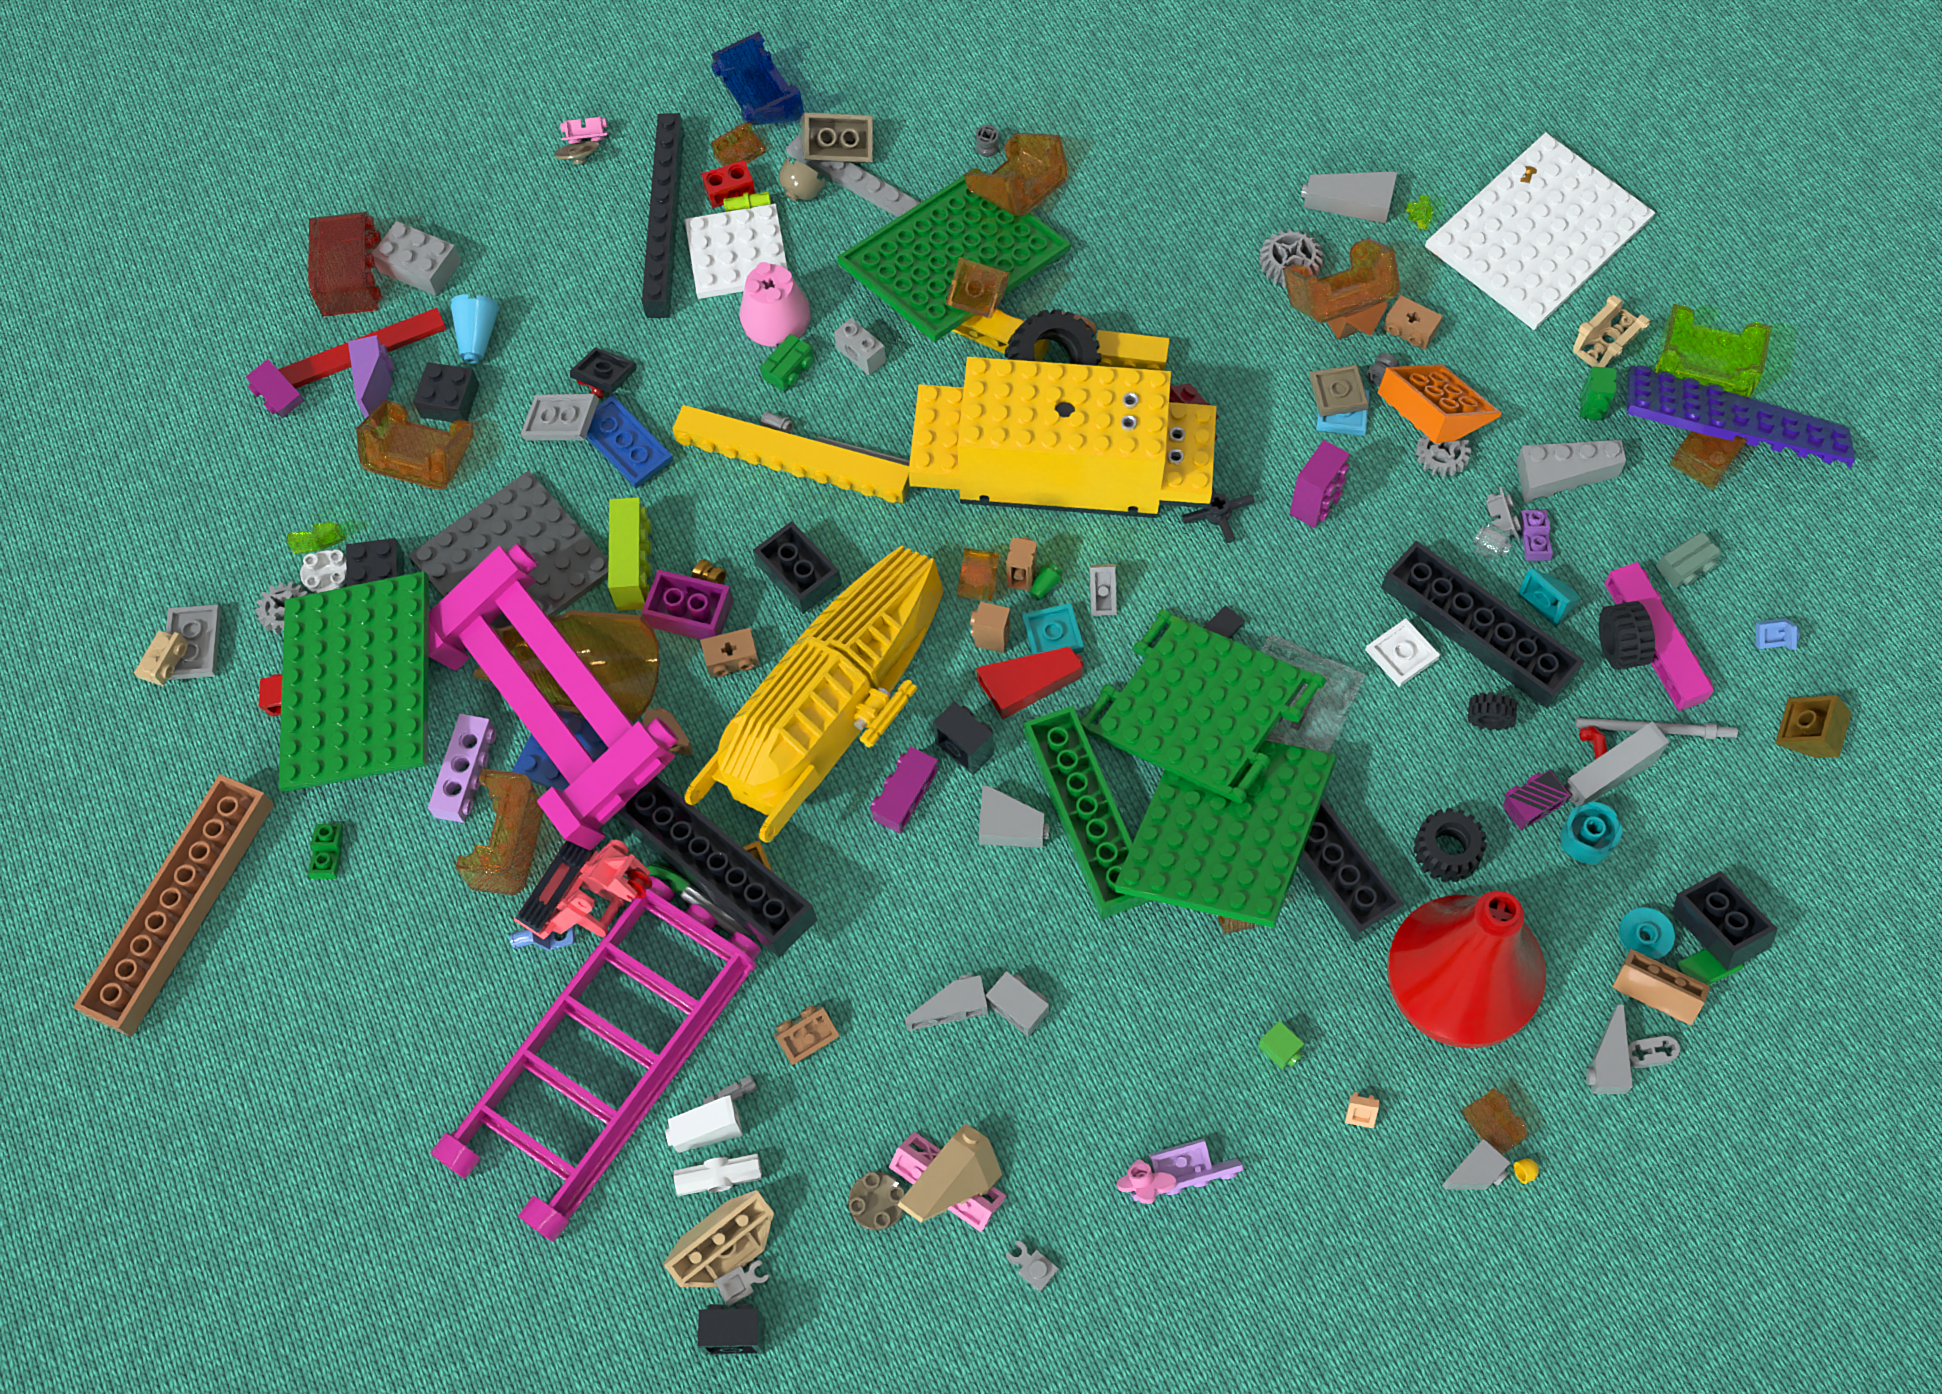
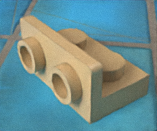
M158 630L134 674L137 678L164 687L168 679L173 676L178 661L185 655L189 643L178 632H174L171 635Z

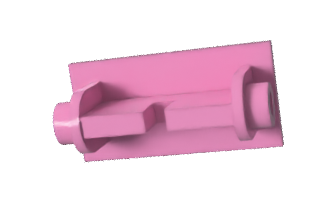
M601 116L585 118L586 127L583 128L581 119L565 120L564 123H560L561 131L566 132V136L562 137V140H568L569 144L582 142L581 138L590 137L591 141L604 140V136L609 134V131H604L603 129L607 127L606 118H601Z

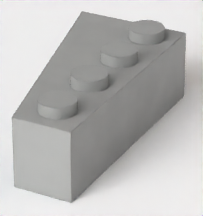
M1622 440L1522 446L1516 462L1524 504L1532 502L1533 499L1543 496L1546 498L1553 496L1554 493L1566 489L1567 491L1577 489V486L1591 485L1619 477L1626 463Z

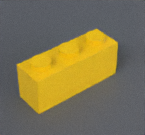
M1098 330L1096 340L1099 341L1100 348L1097 350V353H1101V362L1097 366L1166 371L1170 338Z

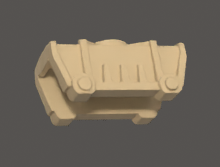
M1614 294L1607 299L1606 306L1589 322L1582 323L1579 327V335L1574 344L1573 352L1592 367H1606L1614 358L1620 356L1623 348L1631 340L1633 341L1641 330L1643 331L1650 325L1651 320L1643 314L1636 318L1625 309H1622L1623 300ZM1619 314L1622 317L1620 325L1616 324L1611 327V320ZM1611 336L1615 339V342L1607 343L1602 337ZM1586 345H1594V350L1584 352L1582 349ZM1605 352L1601 361L1598 363V354H1603Z

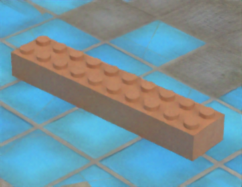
M221 774L218 775L73 1008L90 1019L127 1036H133L273 808L274 804L263 792Z

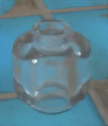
M1491 523L1485 527L1481 525L1472 542L1475 545V552L1491 561H1496L1500 555L1506 557L1512 546V543L1508 542L1510 538L1509 532Z

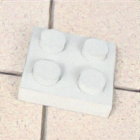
M1406 618L1367 645L1365 650L1398 687L1433 664L1440 656Z

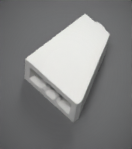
M730 1095L668 1119L669 1129H665L668 1145H673L677 1153L743 1136L738 1109Z

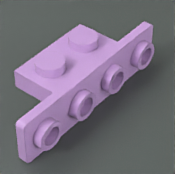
M1204 1139L1149 1154L1153 1173H1168L1176 1179L1177 1186L1166 1192L1167 1195L1178 1194L1183 1191L1184 1187L1194 1185V1187L1208 1185L1210 1180L1219 1177L1221 1179H1230L1237 1176V1172L1244 1170L1243 1164L1237 1158L1211 1165ZM1131 1191L1130 1195L1133 1200L1142 1203L1138 1200L1135 1191Z

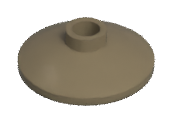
M596 141L574 143L558 149L554 155L557 159L573 160V164H581L587 161L586 156L599 148V144Z

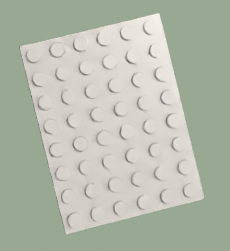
M1545 132L1426 241L1425 247L1535 330L1654 217L1655 212ZM1525 166L1537 169V173L1532 174L1530 183L1520 182V178L1525 177Z

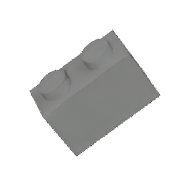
M1006 971L985 995L986 1003L1029 1037L1048 1015V999L1039 991L1032 992L1027 988V983L1019 975L1014 974L1012 976Z

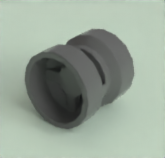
M983 125L976 131V149L979 155L983 157L994 156L999 149V133L992 125Z
M1380 353L1375 359V365L1370 366L1367 370L1366 376L1370 382L1380 387L1386 368L1399 367V362L1388 353Z

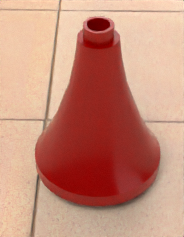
M1495 890L1487 892L1481 897L1472 895L1444 896L1431 900L1414 910L1400 925L1392 940L1387 958V978L1392 996L1398 1008L1419 1031L1446 1045L1460 1048H1483L1508 1040L1522 1030L1530 1021L1544 995L1546 966L1536 937L1524 923V910L1521 903L1512 894Z

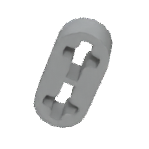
M1669 1036L1636 1040L1628 1046L1630 1066L1633 1068H1646L1669 1064L1679 1056L1680 1046L1674 1038ZM1664 1044L1666 1048H1671L1672 1051L1667 1056L1665 1052L1656 1053L1655 1050H1659ZM1636 1048L1639 1053L1648 1052V1054L1642 1057L1641 1061H1639L1637 1056L1633 1057L1632 1055Z

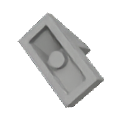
M1115 563L1089 565L1091 616L1117 615Z

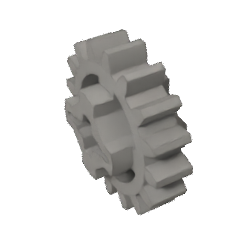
M1424 433L1423 437L1418 440L1415 455L1419 456L1417 462L1425 463L1423 470L1426 471L1430 468L1432 470L1431 475L1433 476L1440 472L1441 477L1444 478L1445 474L1449 472L1453 477L1456 470L1462 472L1464 466L1469 462L1471 448H1468L1469 440L1462 441L1463 437L1456 441L1437 444L1430 441L1429 437Z
M279 582L276 589L272 585L269 586L271 592H262L261 594L264 599L257 600L256 602L260 607L255 609L256 614L259 616L257 619L268 632L273 630L276 635H279L281 630L284 631L285 599L308 595L300 585L295 587L292 582H289L287 587L282 582Z

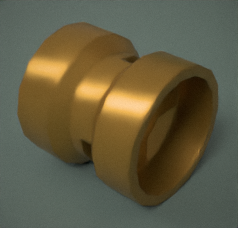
M701 559L693 569L691 577L723 585L727 573L720 567H713L710 561Z

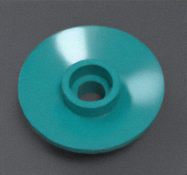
M1641 907L1629 911L1623 917L1619 925V938L1623 947L1628 952L1632 949L1651 959L1658 960L1667 955L1672 949L1675 942V931L1670 920L1664 914L1652 908ZM1641 933L1646 934V935L1648 936L1649 940H1648V941L1643 940V939L1640 937V934H1641Z

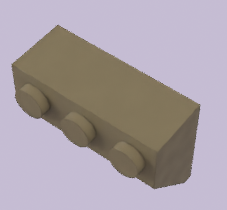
M804 113L801 116V145L804 160L872 163L873 116Z

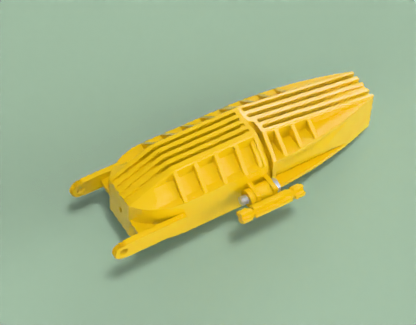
M900 546L839 595L798 638L730 721L721 737L718 751L692 781L690 787L688 786L684 797L686 803L693 806L696 805L716 781L727 785L734 800L740 801V803L746 804L765 815H769L761 826L762 828H760L759 837L764 842H770L774 836H777L805 798L819 786L864 727L869 729L862 734L860 741L869 748L873 747L878 741L879 735L884 733L908 702V698L912 697L917 690V686L907 679L898 688V692H895L893 696L890 694L922 643L944 592L935 560L933 558L929 560L926 555L922 556L916 551L912 553L911 549L907 548L905 550L903 546Z

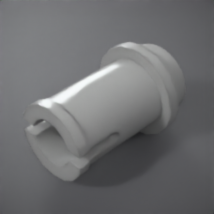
M766 411L761 418V425L789 434L793 429V422L788 417L782 418Z

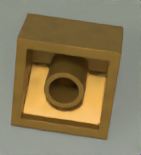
M1837 695L1788 698L1775 743L1781 747L1813 758L1840 757L1852 712Z

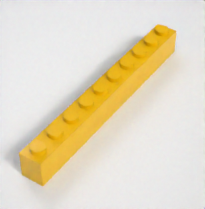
M682 406L672 428L676 441L684 446L692 445L706 452L721 453L731 459L739 458L753 465L768 466L774 471H786L796 477L811 478L821 484H833L843 490L851 489L865 496L880 497L890 503L898 502L904 504L910 488L909 466L690 406Z

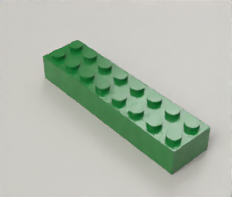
M1070 706L1024 722V736L1101 920L1151 902L1148 899L1115 892L1114 885L1130 851L1132 842L1074 707Z

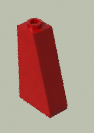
M1069 646L981 666L976 669L977 680L1003 720L1082 678L1084 662L1078 653L1074 654Z

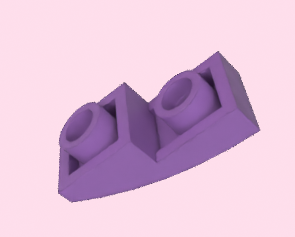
M1521 510V531L1525 560H1551L1553 552L1549 539L1550 523L1547 510Z

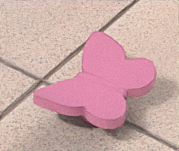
M1138 1159L1129 1167L1127 1175L1120 1178L1116 1185L1118 1190L1122 1192L1135 1191L1138 1200L1145 1204H1151L1155 1201L1156 1193H1166L1177 1186V1182L1171 1174L1163 1172L1152 1173L1150 1166L1143 1160Z

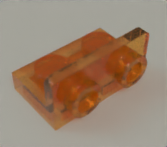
M749 121L736 126L733 130L717 137L711 142L714 158L722 167L743 160L747 164L766 153L765 146L753 133L752 125Z
M1492 1088L1486 1095L1463 1108L1462 1113L1480 1139L1487 1141L1503 1155L1528 1137L1527 1127L1523 1120L1518 1116L1515 1117L1509 1109L1510 1104L1505 1095L1501 1092L1498 1093L1495 1088Z

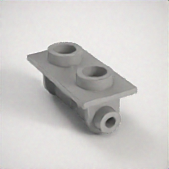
M1500 487L1501 494H1490L1487 496L1488 500L1486 501L1491 518L1501 516V518L1492 521L1496 537L1504 542L1508 541L1510 536L1515 534L1517 540H1520L1518 530L1522 528L1517 515L1513 516L1511 509L1515 508L1510 494L1505 495L1502 487Z

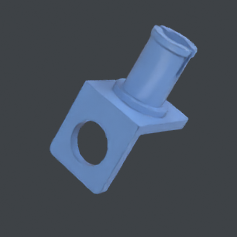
M574 925L567 930V936L562 941L556 939V932L551 931L545 939H542L528 929L512 932L510 941L513 948L516 949L534 944L550 951L575 943Z

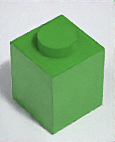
M1280 1020L1260 1039L1258 1045L1282 1070L1288 1064L1293 1067L1303 1056L1301 1051L1304 1043Z

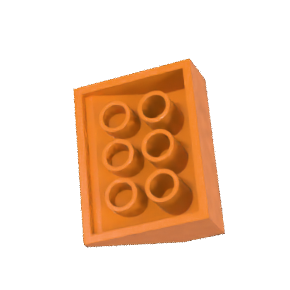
M1443 364L1387 367L1378 390V394L1385 399L1387 404L1397 409L1401 416L1411 421L1416 429L1421 430L1429 437L1430 441L1437 444L1456 441L1499 418L1502 413Z

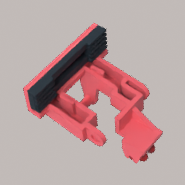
M566 840L514 921L542 939H545L551 931L562 934L576 923L598 936L605 937L609 931L608 926L620 907H623L627 901L632 902L633 898L643 899L646 897L645 889L652 887V881L648 877L650 871L634 855L626 856L629 849L619 840H612L599 852L596 850L593 854L590 850ZM579 887L588 889L611 902L599 921L589 914L595 905V900L579 890Z

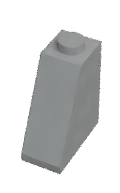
M983 785L979 844L1043 848V839H1049V823H1044V813L989 786Z

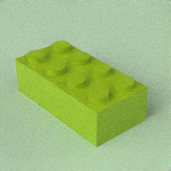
M639 497L609 499L608 588L617 611L643 609L651 589V585L648 584V577L652 576L651 563L648 562V555H652L651 541L648 540V534L652 533L651 520L648 519L647 508L642 506Z

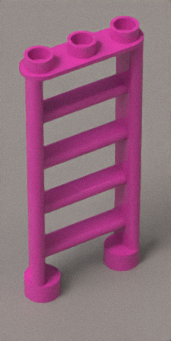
M648 876L652 881V887L645 889L646 897L643 899L633 898L632 902L458 1129L453 1131L451 1135L444 1133L430 1151L433 1157L466 1180L481 1160L466 1145L484 1123L566 1182L549 1205L533 1195L518 1214L522 1221L553 1243L563 1232L575 1211L748 975L757 967L754 961L760 954L761 949L756 943L739 932H735L729 941L725 940L712 931L718 921L709 912L696 904H691L685 913L669 903L675 896V893L666 884L653 876ZM646 909L727 961V964L699 1002L617 948ZM606 961L688 1015L659 1056L577 1001ZM566 1014L648 1069L618 1111L536 1056V1053ZM525 1068L607 1124L576 1168L493 1111Z

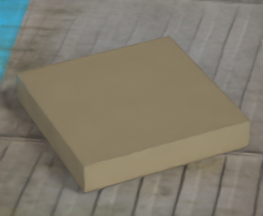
M1358 365L1310 372L1309 379L1320 417L1368 410L1369 404Z

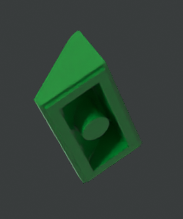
M1707 949L1679 961L1676 965L1679 972L1706 985H1710L1743 969V965L1740 964L1727 971Z

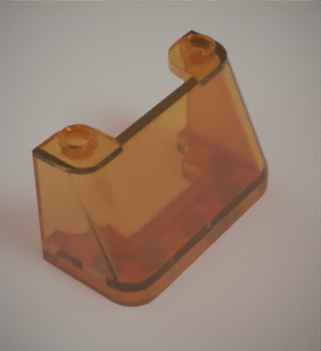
M1015 133L1005 144L1004 150L1007 161L991 174H983L978 168H972L964 174L966 185L971 192L1014 216H1025L1065 182L1068 176V166L1060 135Z
M384 400L356 428L360 464L363 468L373 473L436 490H443L451 483L472 440L473 423L455 420L450 425L449 432L408 422V415L403 406L396 402Z

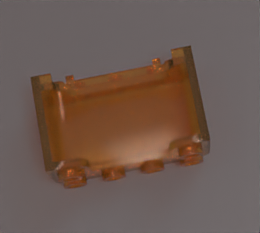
M1371 238L1358 241L1350 249L1352 268L1318 280L1314 275L1309 276L1307 269L1303 265L1293 264L1284 267L1283 273L1290 305L1311 319L1324 323L1394 298L1400 290L1394 249Z
M482 768L479 782L489 789L488 795L493 799L492 808L496 814L488 846L475 844L474 852L466 857L459 855L455 868L471 890L516 895L526 885L544 811L537 803L540 797L526 775Z

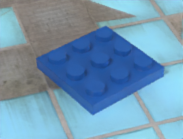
M555 709L595 761L609 749L586 719ZM531 734L512 770L513 775L549 789L554 787L563 792L570 785Z

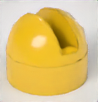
M1521 1159L1513 1165L1517 1178L1523 1184L1533 1181L1538 1176V1164L1532 1159Z

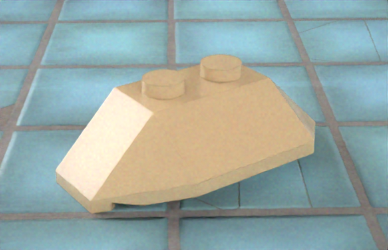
M757 1190L727 1200L679 1239L663 1265L681 1288L716 1287L713 1280L737 1266L743 1268L765 1250L774 1213Z

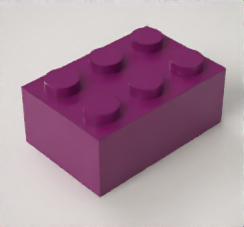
M1326 440L1322 441L1297 476L1290 515L1313 528H1316L1320 521H1326L1331 512V505L1333 503L1337 504L1344 494L1342 489L1347 481L1345 476L1350 469L1348 464L1349 453Z
M658 569L641 614L646 627L701 640L722 634L734 600L730 586Z

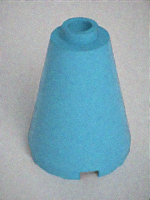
M469 294L458 295L452 298L451 310L459 356L466 363L476 364L484 358L499 312V306L497 301L486 296L477 295L476 299H468Z

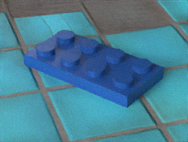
M613 395L596 407L586 439L635 489L674 461L673 456Z

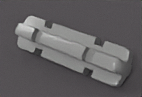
M747 1076L740 1080L741 1083H734L717 1092L716 1096L711 1095L705 1098L703 1104L705 1105L729 1095L733 1102L742 1098L743 1094L747 1093L748 1095L756 1091V1084L751 1076Z

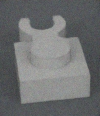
M1017 1240L1015 1245L1022 1251L1021 1255L1013 1257L1007 1252L1006 1258L1014 1265L1020 1264L1022 1268L1018 1271V1275L1041 1293L1059 1271V1268L1038 1250L1030 1256L1027 1253L1026 1245Z
M761 1260L753 1261L748 1266L746 1272L743 1271L741 1266H737L713 1280L727 1307L753 1293L754 1291L750 1285L753 1282L763 1283L768 1280V1274L757 1277L754 1273L755 1268L762 1264Z

